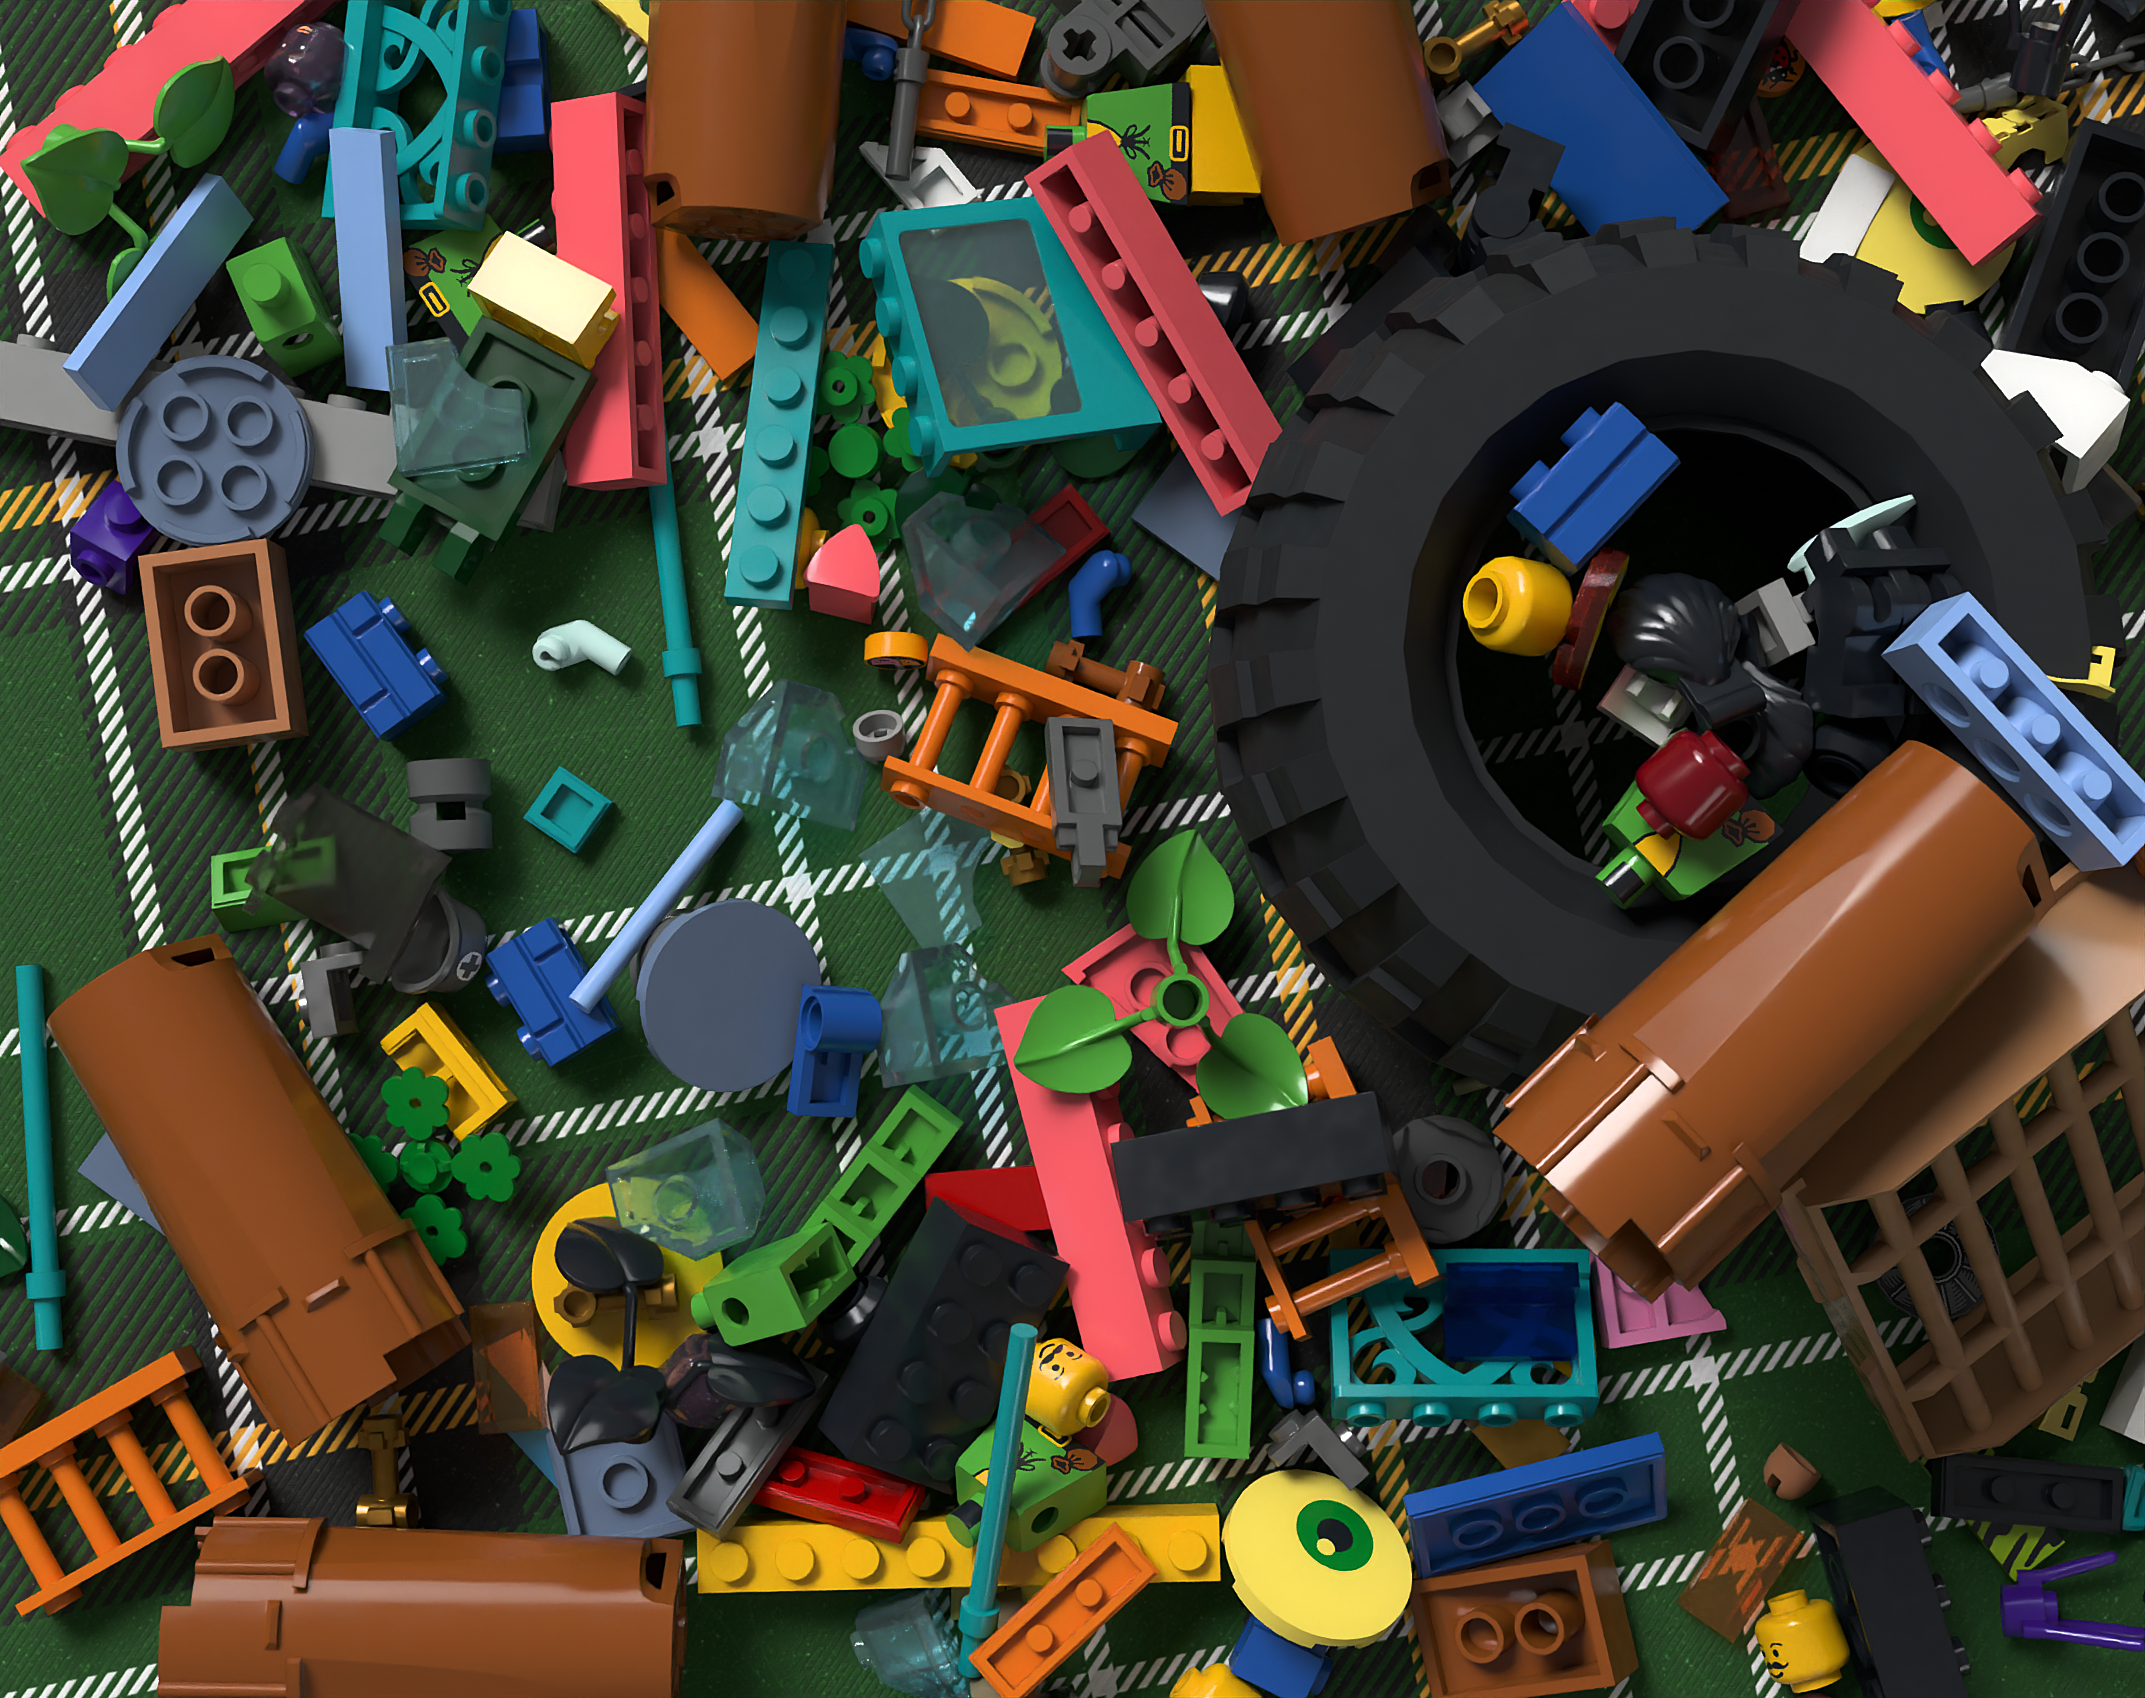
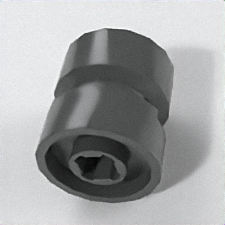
M456 758L406 763L408 799L418 804V811L409 817L410 853L448 854L495 850L493 814L483 809V802L492 796L491 760ZM464 805L465 820L437 821L436 806Z

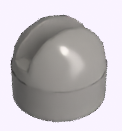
M890 710L872 711L862 715L853 725L856 747L864 760L874 765H879V761L886 760L888 755L899 758L903 754L906 745V734L903 720L896 712Z

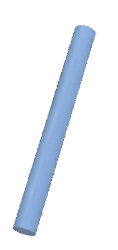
M724 800L568 997L572 1004L587 1014L591 1012L653 930L660 924L743 818L744 813L738 806L729 800Z

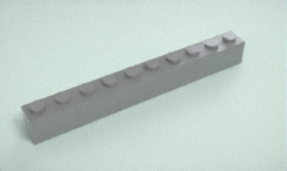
M18 334L16 343L0 341V425L116 448L121 420L132 398H137L152 380L172 368L173 365L169 362L152 359L115 411L110 412L97 408L62 368L71 354L57 352V343L32 335ZM286 385L302 405L312 429L315 458L313 474L309 485L395 502L394 496L398 490L387 482L426 413L398 406H391L389 416L365 411L366 402L336 394H329L327 404L303 399L304 390ZM558 450L517 522V526L553 532L566 470L560 450Z

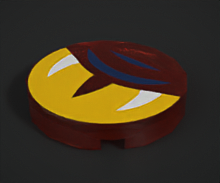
M1604 545V548L1600 547L1598 556L1593 557L1569 616L1572 617L1566 636V641L1569 642V645L1564 643L1563 647H1559L1552 670L1554 684L1577 692L1582 689L1607 631V617L1611 614L1615 598L1621 591L1629 564L1630 553Z

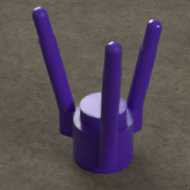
M2114 1551L2079 1558L2039 1570H2016L2017 1584L2000 1585V1616L2004 1637L2050 1639L2115 1650L2145 1651V1642L2143 1641L2145 1640V1628L2058 1618L2056 1592L2043 1591L2042 1584L2116 1563L2118 1555Z

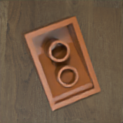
M1609 1539L1548 1548L1436 1577L1412 1579L1409 1600L1432 1698H1528L1611 1687L1619 1684L1639 1668Z

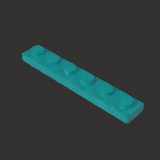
M770 240L724 593L725 600L730 606L792 610L836 257L833 244Z

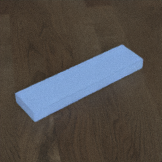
M351 127L329 129L346 385L390 392L411 389L395 131Z
M205 173L62 366L97 408L110 412L115 411L253 222V217L221 176Z

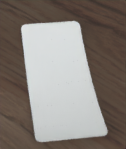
M1856 154L1850 155L1800 247V257L1812 262L1823 263L1833 253H1846L1854 256L1876 212L1892 186L1895 176Z

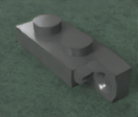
M1048 717L1044 732L1053 837H1056L1057 850L1071 851L1073 886L1100 887L1102 870H1106L1107 866L1105 852H1116L1118 837L1122 827L1113 721L1111 719Z

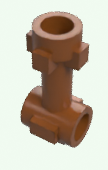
M1071 639L1068 644L1055 641L1044 673L1071 683L1073 680L1115 695L1117 696L1116 700L1148 712H1157L1166 686L1162 685L1165 672L1134 660H1130L1126 672L1082 657L1085 647L1082 643Z

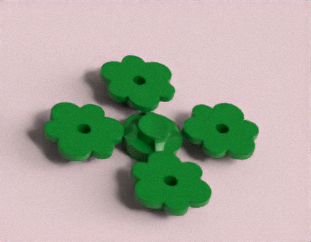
M831 351L825 356L824 364H822L816 413L820 415L832 413L833 418L837 422L847 425L834 433L829 443L828 453L822 447L812 446L806 496H815L820 492L822 482L819 477L829 470L830 463L833 469L842 477L849 480H859L851 490V498H845L838 503L837 513L844 520L840 531L853 524L860 525L869 538L874 552L878 553L888 547L889 539L900 538L894 510L898 492L894 489L882 491L878 483L867 478L874 475L880 468L884 459V448L889 455L902 458V465L909 472H913L924 465L921 456H915L910 446L908 425L911 418L907 407H901L894 411L892 422L895 427H892L885 433L883 442L877 432L871 427L855 423L862 415V405L872 404L877 396L875 387L869 383L874 373L873 366L863 356L855 355L847 359L844 353ZM839 381L845 384V389L841 393L836 389V384ZM869 511L875 514V520L872 523L866 519V514Z
M409 1067L403 1072L402 1077L393 1076L383 1083L381 1088L382 1098L390 1106L386 1112L388 1122L395 1127L404 1126L406 1133L414 1139L403 1149L400 1156V1164L393 1154L384 1151V1143L378 1136L369 1135L362 1139L355 1133H347L386 1196L390 1191L389 1183L398 1177L400 1170L404 1179L412 1188L426 1193V1195L417 1200L415 1208H407L402 1212L400 1218L402 1220L412 1219L418 1229L417 1233L439 1267L447 1261L448 1257L457 1258L465 1253L469 1241L466 1233L460 1228L464 1222L461 1211L454 1207L446 1208L444 1201L434 1193L445 1189L454 1176L458 1181L467 1183L466 1191L471 1198L481 1200L488 1195L494 1201L504 1202L514 1195L516 1191L514 1178L521 1174L523 1166L518 1157L510 1155V1141L499 1132L488 1133L483 1138L476 1134L468 1135L461 1142L462 1152H459L457 1155H455L452 1148L445 1141L436 1137H430L434 1133L435 1127L443 1126L450 1119V1111L445 1105L450 1094L449 1087L442 1078L438 1076L425 1077L424 1072L420 1068Z

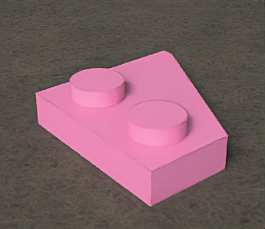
M1589 1250L1590 1272L1601 1347L1612 1349L1727 1329L1726 1320L1721 1312L1712 1308L1697 1285L1689 1292L1682 1285L1674 1282L1655 1302L1650 1304L1613 1271L1608 1269Z

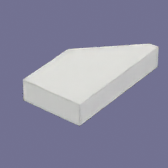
M865 142L859 147L861 155L907 210L982 202L980 194L940 148L916 146V149L914 148L910 180L895 181L885 177L889 146L879 145L877 142ZM947 230L928 231L926 233L935 241Z

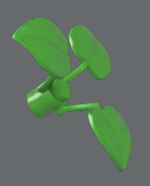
M219 54L211 60L198 61L185 66L163 85L157 96L153 111L154 129L157 135L160 136L157 140L123 139L118 133L107 128H94L83 131L71 124H60L47 135L41 150L20 162L24 173L35 188L44 214L56 229L68 235L82 234L98 225L109 214L133 238L135 248H129L120 252L112 261L106 287L108 304L160 235L158 234L148 241L147 234L113 202V191H117L121 187V182L118 179L126 168L129 152L162 155L169 150L174 163L183 168H189L207 159L218 148L228 132L235 101L234 82L229 63Z
M1193 829L1184 831L1168 839L1149 854L1135 872L1127 892L1126 909L1133 930L1139 936L1146 939L1167 938V951L1173 968V975L1162 979L1155 985L1150 995V1007L1115 1021V1011L1112 1002L1099 990L1084 985H1068L1059 988L1041 1000L1032 1012L1020 1045L1015 1053L1014 1065L1025 1077L1043 1087L1065 1093H1091L1113 1085L1125 1074L1131 1065L1132 1052L1129 1044L1120 1032L1152 1019H1156L1163 1026L1172 1029H1180L1195 1024L1205 1040L1214 1047L1199 1060L1196 1069V1083L1200 1097L1215 1114L1229 1120L1308 1104L1307 1081L1302 1062L1294 1044L1278 1024L1259 1014L1242 1013L1230 1019L1220 1037L1213 1030L1210 1018L1205 1015L1209 1007L1208 990L1199 978L1187 974L1188 967L1183 962L1179 949V940L1189 945L1199 946L1216 939L1228 927L1233 916L1234 894L1225 870L1210 852L1200 833Z

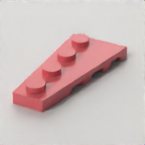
M1131 923L1061 969L1077 985L1087 984L1088 987L1095 988L1104 993L1113 1004L1116 1020L1150 1007V995L1155 985L1162 979L1173 975V968L1167 951V938L1155 940L1143 938L1133 930ZM1179 940L1182 959L1188 967L1187 974L1199 978L1208 990L1209 1007L1205 1015L1210 1018V1024L1215 1033L1221 1037L1230 1019L1246 1012L1201 945H1189ZM1152 1019L1129 1028L1168 1067L1173 1068L1200 1094L1196 1083L1197 1064L1201 1057L1214 1047L1205 1040L1195 1024L1180 1029H1172L1163 1026L1156 1019Z

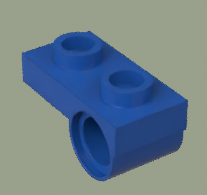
M802 985L787 1111L796 1116L855 1118L863 1054L874 1052L882 1032L881 1008L877 999L871 996L870 991L860 987Z

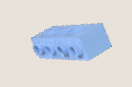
M1969 591L1931 604L1881 654L2081 872L2124 866L2145 844V782Z

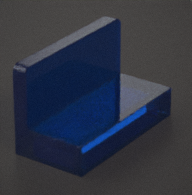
M1578 1262L1446 1263L1441 1289L1445 1358L1451 1362L1575 1360L1577 1355V1337L1574 1307L1580 1288Z

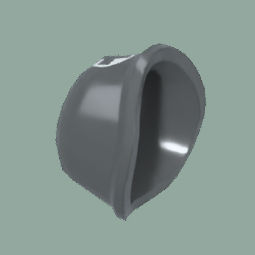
M436 884L431 885L423 895L415 925L395 955L391 972L393 987L397 991L406 994H420L427 991L454 993L467 986L478 973L486 954L488 933L483 917L475 910L449 896L444 887Z

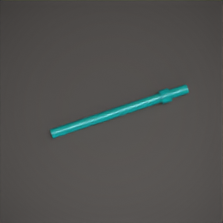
M664 412L667 484L648 486L668 649L662 652L664 678L671 679L677 728H690L702 725L696 677L702 675L700 649L693 648Z
M42 965L16 966L32 1258V1272L26 1273L27 1299H34L36 1349L48 1350L63 1348L61 1296H67L66 1270H59L43 971Z
M1025 1323L1014 1324L1010 1330L970 1592L963 1597L960 1607L958 1627L963 1632L958 1672L968 1678H977L982 1675L968 1659V1656L997 1630L1001 1608L999 1601L995 1597L1038 1330L1034 1326Z

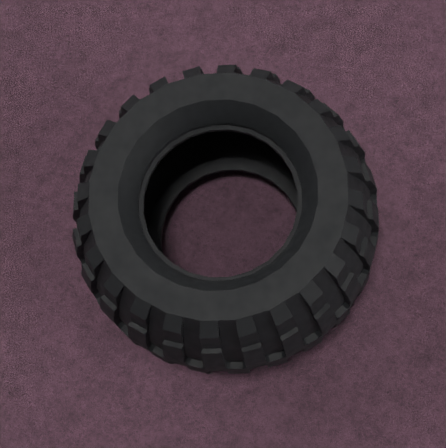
M1650 217L1605 223L1600 226L1594 235L1563 241L1560 232H1542L1489 254L1482 266L1457 278L1434 277L1387 314L1384 323L1353 348L1341 349L1307 393L1303 404L1275 442L1269 443L1219 569L1220 579L1205 683L1208 684L1214 726L1213 745L1220 794L1224 795L1245 845L1243 850L1264 899L1268 900L1302 943L1300 947L1335 991L1341 992L1378 1020L1384 1029L1425 1060L1478 1080L1482 1084L1509 1095L1574 1034L1593 1013H1596L1601 1020L1839 801L1822 793L1809 782L1805 794L1781 824L1785 831L1777 839L1684 900L1671 902L1652 884L1624 910L1616 905L1594 880V877L1604 868L1571 855L1526 821L1488 773L1464 717L1456 652L1464 593L1486 541L1496 530L1508 522L1506 516L1519 503L1509 491L1539 460L1551 470L1570 450L1560 438L1590 406L1602 416L1615 401L1621 403L1646 426L1649 433L1654 434L1679 458L1681 463L1656 489L1678 492L1725 511L1768 543L1786 567L1792 556L1806 542L1825 528H1830L1851 515L1876 504L1912 494L1916 504L1889 526H1904L1916 548L1942 547L1951 562V566L1945 573L1956 578L1962 587L1963 593L1970 592L2046 676L2061 679L2088 680L2090 662L2101 664L2102 656L2092 654V646L2116 649L2113 668L2122 666L2128 657L2120 602L2116 599V594L2097 595L2091 554L2104 549L2110 543V540L2088 489L2083 488L2068 495L2065 492L2046 449V446L2062 438L2064 435L2028 390L2017 394L2010 400L2005 396L1981 366V363L1993 351V348L1990 347L1992 344L1948 311L1937 310L1923 320L1900 303L1897 299L1904 282L1897 280L1898 274L1846 253H1833L1823 263L1801 258V241L1789 239L1791 231L1719 223L1711 234L1695 235L1692 234L1691 227L1676 229V217ZM1789 570L1803 587V590L1806 591L1809 584L1805 572L1794 573ZM2058 688L2117 752L2121 715L2117 714L2118 704L2101 700L2102 698L2087 695L2086 693ZM1904 713V715L1881 716L1895 737L1896 750L1907 740L1924 743L1959 763L1996 793L2035 834L2049 878L2071 862L2068 856L1935 713L1913 715Z

